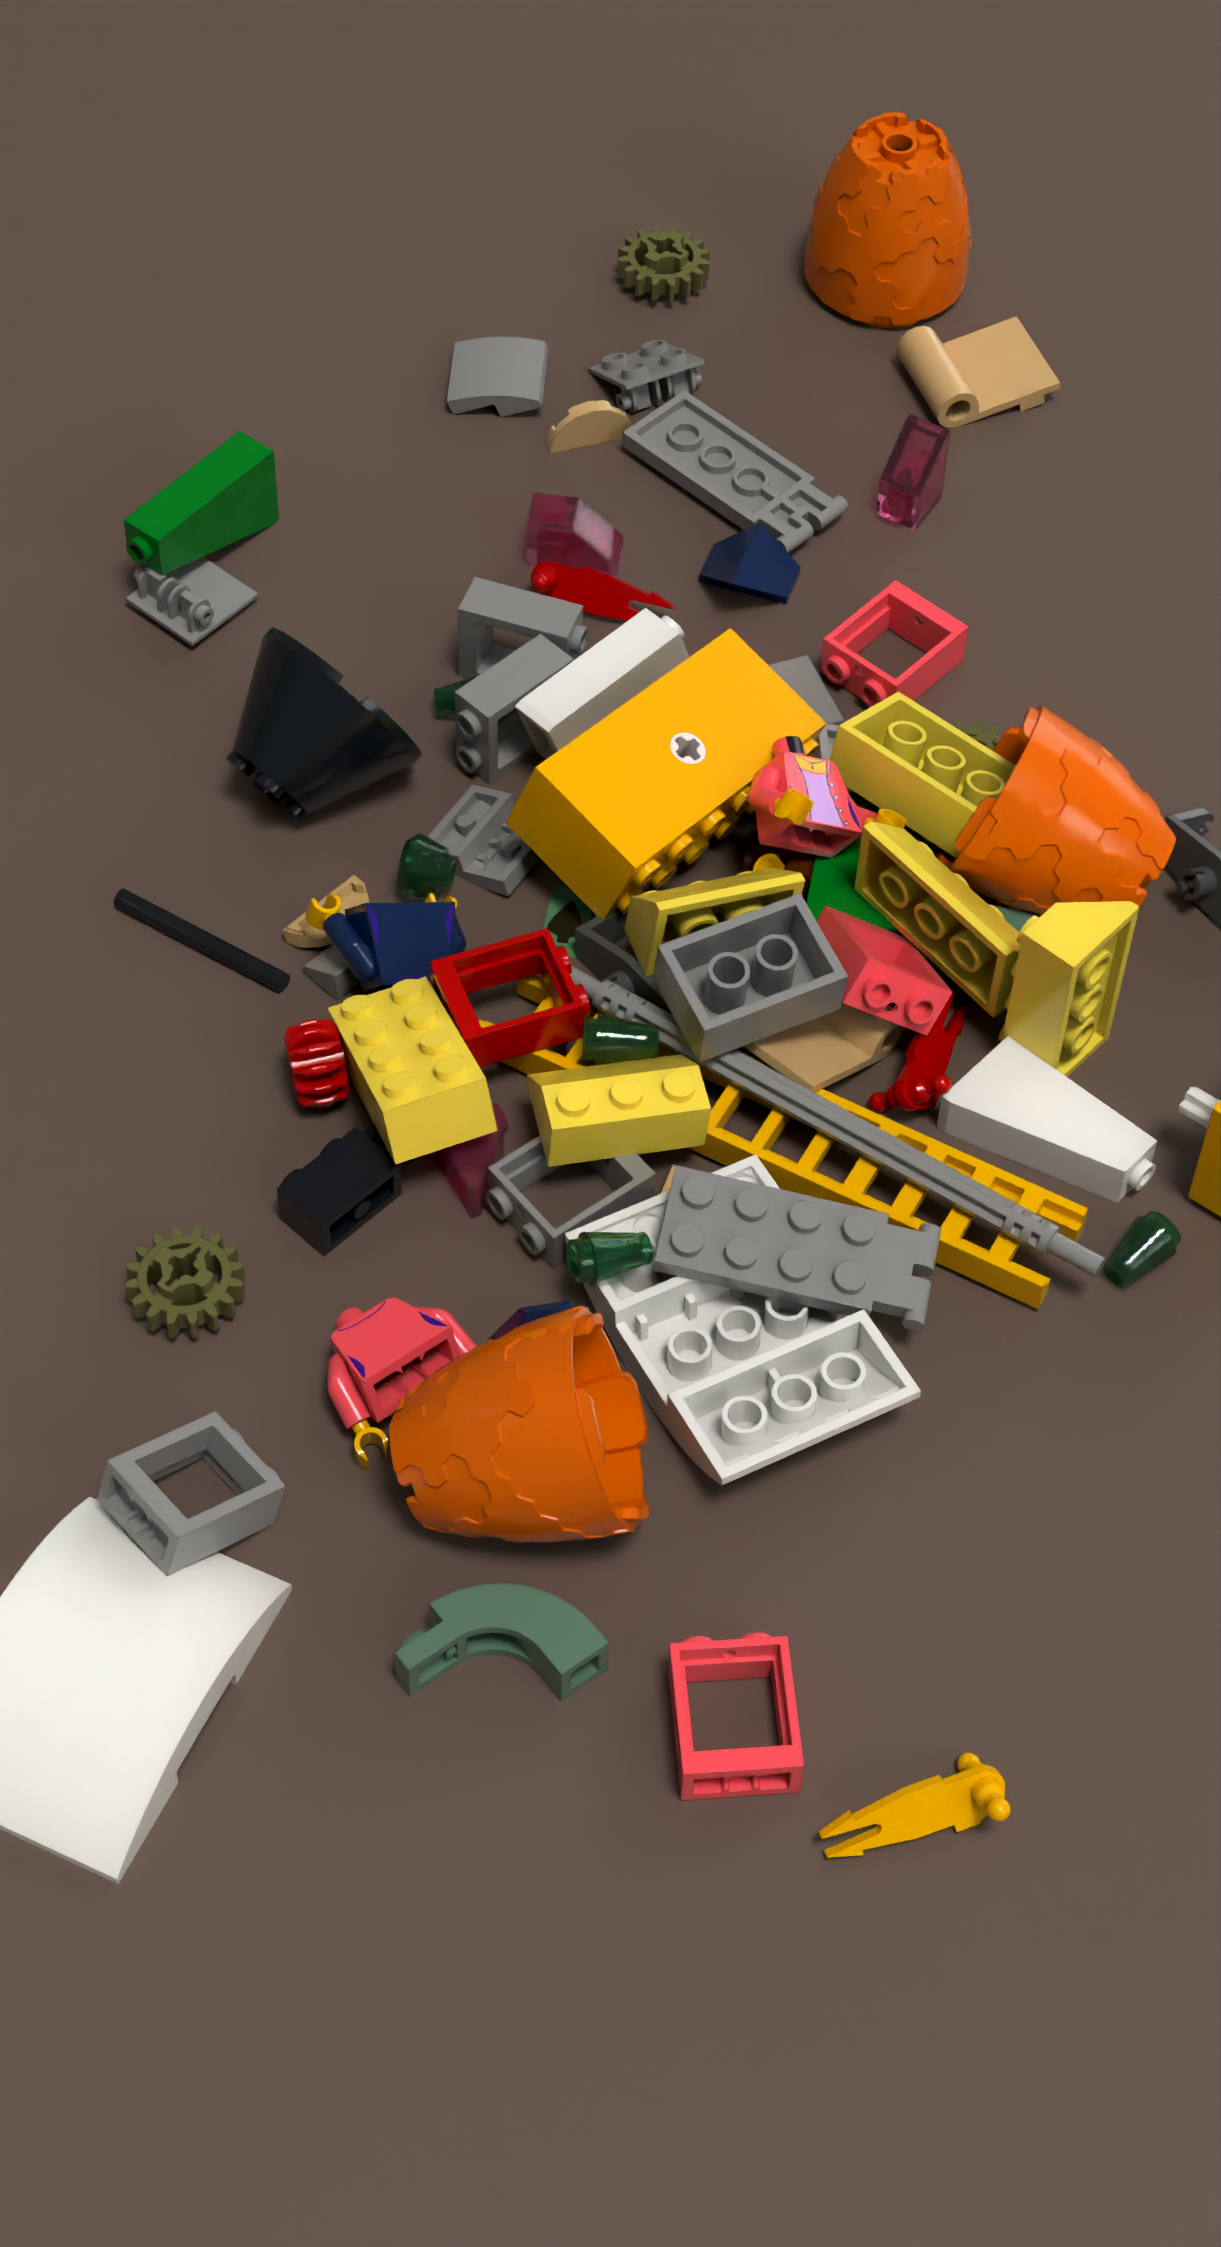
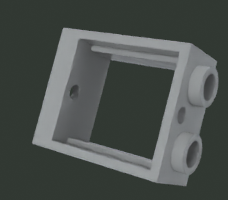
M474 577L458 607L459 676L473 680L515 651L493 644V627L533 638L541 633L575 660L584 652L589 634L588 627L583 626V605Z
M540 633L456 690L455 754L459 764L467 772H474L490 785L537 752L518 712L498 724V720L515 709V705L522 698L562 670L574 659Z
M540 1135L488 1167V1192H486V1200L492 1212L499 1219H507L518 1230L519 1237L526 1249L533 1255L540 1254L554 1269L571 1258L565 1242V1233L655 1196L656 1173L637 1153L615 1156L609 1159L587 1161L614 1192L556 1229L521 1193L525 1188L562 1166L548 1167Z
M215 1411L107 1460L97 1500L166 1576H169L273 1525L286 1485L280 1480L277 1473L267 1466L244 1442L242 1436L232 1429ZM203 1458L237 1496L187 1519L153 1481Z

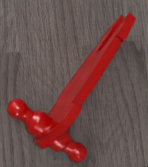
M545 560L537 564L531 572L532 587L539 594L583 605L584 612L601 617L621 620L631 619L640 611L632 608L630 601H638L673 610L677 608L653 590L650 594L611 574L583 565L580 569L558 562Z
M956 992L951 994L928 1035L926 1036L919 1032H916L904 1055L907 1060L896 1083L891 1085L887 1092H875L870 1096L869 1106L873 1111L883 1112L888 1107H893L896 1110L903 1109L906 1112L935 1107L941 1094L943 1095L950 1091L952 1082L944 1073L948 1067L957 1035L962 1033L966 1006L956 1009L944 1029L943 1024Z

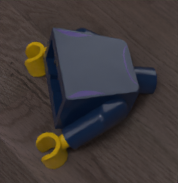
M430 893L424 902L364 903L345 909L344 915L339 913L342 903L340 897L336 894H330L327 896L324 908L317 903L315 898H311L305 914L309 925L326 932L355 977L360 980L364 991H381L391 988L399 981L419 979L425 976L430 982V961L464 952L467 946L466 939L455 915L457 900L452 896H447L443 902H436L434 894Z

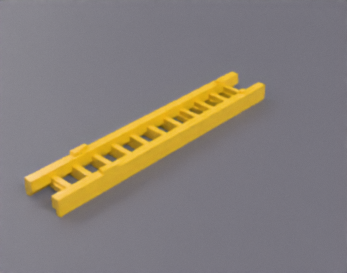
M540 973L516 980V993L540 1004L534 1013L556 1007ZM589 999L590 1014L584 1015V1024L587 1025L584 1030V1037L576 1041L566 1057L545 1048L501 1062L526 1074L587 1067L585 1065L606 1035L633 1046L623 1062L651 1058L652 1055L662 1057L678 1055V1053L594 1008L592 1000ZM479 1019L482 1028L495 1025L486 1020L482 1021ZM749 1056L750 1058H752V1059L758 1061L759 1063H761V1064H763V1065L769 1067L770 1069L776 1071V1070H775L774 1068H772L770 1065H768V1064H766V1063H764V1062H762V1061H760V1060H757V1059H755V1058ZM699 1065L702 1078L726 1089L711 1109L705 1145L689 1147V1149L726 1166L756 1154L782 1190L889 1214L888 1224L919 1231L921 1224L928 1223L914 1217L928 1191L908 1180L892 1206L865 1194L882 1166L863 1155L860 1156L843 1184L816 1172L835 1142L834 1139L819 1131L798 1163L770 1151L790 1118L799 1120ZM821 1089L815 1092L1061 1227L1060 1233L1077 1242L1082 1234L1088 1208L829 1091ZM744 1097L772 1109L752 1142L723 1129ZM953 1206L940 1227L941 1234L936 1263L1039 1309L1048 1293L1050 1278L1011 1261L1021 1243L1001 1231L990 1250L962 1239L974 1217Z

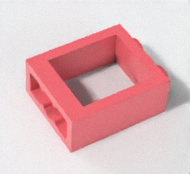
M895 580L823 638L820 673L824 674L831 682L839 684L862 699L869 707L874 706L898 691L915 701L964 660L969 626ZM887 629H890L926 653L896 679L858 655L859 652Z
M825 905L817 919V923L848 975L842 1003L927 1036L953 991L906 937ZM895 1003L892 1010L886 1011L888 1004Z
M756 1632L746 1634L739 1639L712 1640L705 1636H695L687 1638L681 1643H670L667 1672L680 1799L694 1800L799 1793L804 1761L788 1636L772 1637L767 1633ZM771 1677L779 1746L694 1751L687 1682Z

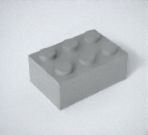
M801 893L659 945L653 980L698 1063L839 1010L848 975Z

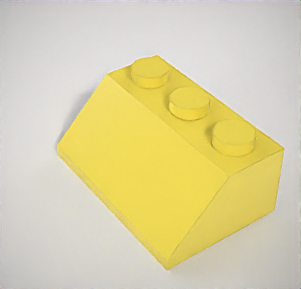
M769 868L755 872L745 871L735 876L711 881H696L686 886L662 891H647L630 898L624 930L645 976H650L654 974L659 945L799 893L802 895L805 879L800 872Z
M682 1054L527 1074L526 1076L548 1167L609 1159L633 1153L645 1154L705 1145L711 1106L699 1065Z

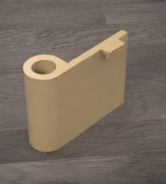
M1017 316L945 343L940 341L932 328L927 326L914 327L907 331L897 343L896 353L938 422L945 428L960 427L1016 405L1019 411L1022 412L1045 403L1044 395L1060 389V381Z
M842 1003L839 1010L752 1042L744 1047L783 1076L815 1093L888 1056L901 1041L906 1027ZM886 1006V1011L892 1010L890 1006Z

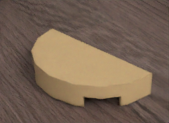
M587 401L568 409L569 415L561 420L556 428L554 425L550 427L545 444L551 454L622 439V432L631 427L632 423L625 411L612 407L609 401Z
M355 875L328 894H336L340 897L342 903L339 913L344 915L345 909L370 903L365 883ZM327 896L318 902V904L323 908ZM306 912L282 930L286 943L300 948H315L333 944L324 930H319L309 925L305 917Z

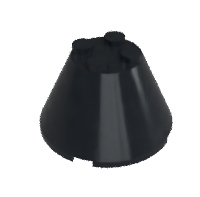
M271 627L263 635L232 752L226 758L231 765L249 778L252 773L256 775L250 783L271 801L275 798H284L280 805L297 820L303 822L309 814L410 767L422 756L418 746L374 701L367 696L364 701L361 700L359 702L351 693L338 684L344 677L340 672L291 636Z

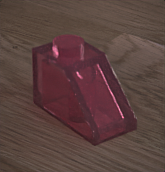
M912 414L906 418L879 481L876 514L916 531L941 500L950 430Z
M533 493L527 522V565L536 566L542 561L549 560L580 569L583 565L608 574L618 575L624 544V536L578 497Z
M496 1103L492 1105L498 1131L431 1153L471 1219L482 1214L487 1201L488 1167L504 1158V1134L508 1133L509 1128L502 1109Z

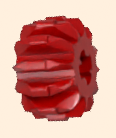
M311 1019L288 1027L284 1035L285 1051L297 1103L303 1109L312 1107L319 1109L345 1101L349 1092L348 1076L336 1025L330 1019L318 1021Z

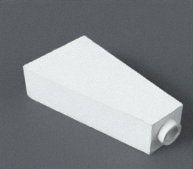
M644 608L522 698L515 705V708L537 752L545 759L549 758L689 658L682 640L685 634L681 627L670 617L664 615L660 619L650 610Z
M1009 1036L999 1043L941 1098L937 1128L945 1134L1117 1203L1132 1188L1136 1191L1141 1190L1151 1179L1156 1169V1165L1152 1163L1157 1145L1156 1139Z

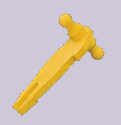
M971 1752L964 1753L957 1760V1768L960 1773L943 1779L940 1775H936L908 1785L853 1814L849 1809L818 1831L822 1839L877 1824V1826L823 1851L827 1858L863 1856L862 1850L918 1839L953 1826L956 1833L979 1825L987 1814L996 1822L1004 1821L1011 1813L1010 1804L1004 1799L1005 1781L999 1771L993 1766L980 1763L978 1756Z

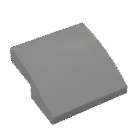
M503 336L454 342L447 403L453 415L490 405H495L500 417L541 408L548 357L546 342L530 338Z
M473 784L419 846L423 856L446 871L476 886L505 896H509L540 859L505 823L515 806L512 794Z

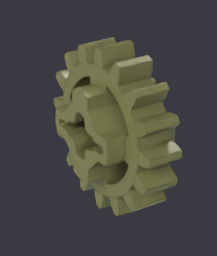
M654 225L653 232L647 233L640 228L637 230V238L626 236L625 246H619L618 277H623V286L625 288L635 286V295L637 296L647 292L651 294V300L656 301L660 295H666L669 302L674 301L675 294L679 293L688 298L690 297L691 288L701 290L703 289V280L709 279L710 250L704 249V240L702 238L692 240V231L690 230L681 234L677 232L676 226H671L668 231H662L658 225Z
M179 1226L173 1227L172 1238L167 1240L158 1233L153 1234V1248L148 1249L143 1246H137L135 1249L137 1262L127 1263L126 1265L128 1281L125 1282L127 1299L132 1302L134 1316L136 1319L146 1316L148 1329L152 1332L160 1328L162 1324L167 1325L169 1338H175L180 1328H188L192 1338L198 1337L199 1326L206 1324L214 1331L220 1329L218 1316L222 1314L233 1318L236 1315L234 1301H242L245 1297L243 1284L246 1281L243 1262H238L237 1248L235 1245L224 1248L222 1234L218 1232L208 1240L204 1239L201 1226H196L191 1236H183ZM215 1268L222 1277L220 1284L215 1282L213 1274ZM152 1279L156 1281L158 1289L155 1295L149 1288Z

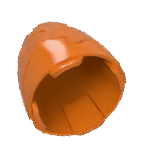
M901 112L882 113L879 116L868 119L854 131L841 152L833 159L828 173L818 189L806 238L803 260L804 275L811 291L824 304L850 317L852 320L864 322L870 327L877 328L911 327L918 323V321L930 318L947 309L956 302L965 288L969 251L971 249V225L967 194L952 147L940 127H936L924 119H917L916 122L909 121L905 113Z
M1043 705L1037 708L1030 706L1024 715L1021 727L1006 729L992 750L1016 765L997 799L986 796L979 803L956 839L955 848L960 853L957 858L938 847L935 857L950 871L961 875L974 892L995 901L996 904L1003 907L1018 909L1031 914L1042 915L1058 902L1132 901L1140 907L1147 896L1146 887L1150 881L1157 880L1172 853L1176 842L1174 833L1160 814V809L1153 798L1138 786L1129 775L1127 769L1109 751Z
M578 1306L520 1325L504 1336L495 1340L489 1339L447 1363L418 1384L399 1401L396 1413L389 1424L392 1463L398 1483L404 1487H413L415 1495L406 1498V1501L413 1516L422 1524V1527L468 1538H479L480 1536L501 1538L505 1541L520 1543H553L635 1532L636 1526L649 1516V1506L644 1497V1475L640 1448L646 1443L649 1433L637 1382L629 1372H622L613 1347L603 1329L604 1322L601 1313L592 1314L588 1307Z

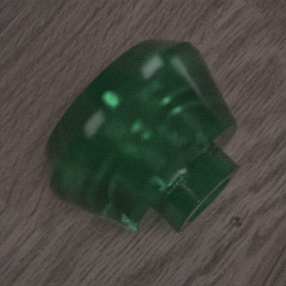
M419 833L407 839L401 853L398 868L399 892L408 901L426 899L430 893H433L435 897L440 896L444 888H451L456 873V859L449 858L448 848L424 834Z

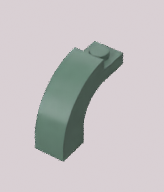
M492 1583L456 1590L430 1603V1630L422 1629L414 1632L402 1642L399 1650L395 1652L396 1680L410 1697L466 1660L483 1655H503L515 1658L530 1666L543 1679L557 1698L562 1701L608 1670L609 1642L582 1612L565 1600L534 1587L519 1584Z

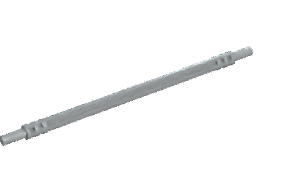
M571 965L572 973L570 976L574 984L583 985L588 998L592 1000L594 1008L674 1052L682 1054L703 1068L1038 1253L1046 1256L1050 1252L1093 1277H1097L1102 1270L1106 1258L1060 1233L1061 1227L734 1049L698 1063L672 1014L608 979L601 982Z

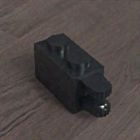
M374 1124L364 1132L355 1127L342 1138L331 1140L322 1149L319 1156L302 1169L293 1170L284 1178L281 1185L277 1188L280 1219L322 1256H325L402 1195L401 1172L415 1158L395 1165L389 1151L384 1150L385 1144Z

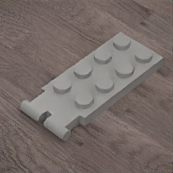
M685 390L622 432V446L743 530L760 522L788 553L814 534V530H821L848 510V503L845 498L840 495L831 498L816 488L813 476Z
M676 1165L652 1270L845 1315H851L864 1309L869 1316L871 1311L902 1317V1325L905 1328L921 1330L925 1324L931 1282L925 1278L912 1276V1273L922 1276H929L934 1273L941 1228L930 1223L921 1224L919 1231L888 1224L889 1214Z

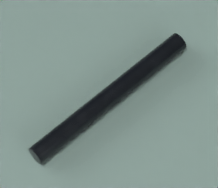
M124 888L119 890L115 896L114 906L278 992L284 991L287 987L290 975Z

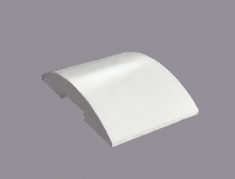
M756 1154L712 1172V1174L780 1189ZM670 1190L565 1233V1242L596 1312L602 1314L604 1328L629 1373L636 1380L638 1388L681 1448L709 1477L721 1486L920 1398L921 1390L864 1309L851 1315H845L653 1271L652 1268Z
M89 1497L75 1507L44 1538L0 1597V1830L119 1884L178 1784L177 1770L230 1682L237 1684L291 1593L292 1584L218 1552L166 1576L98 1500Z

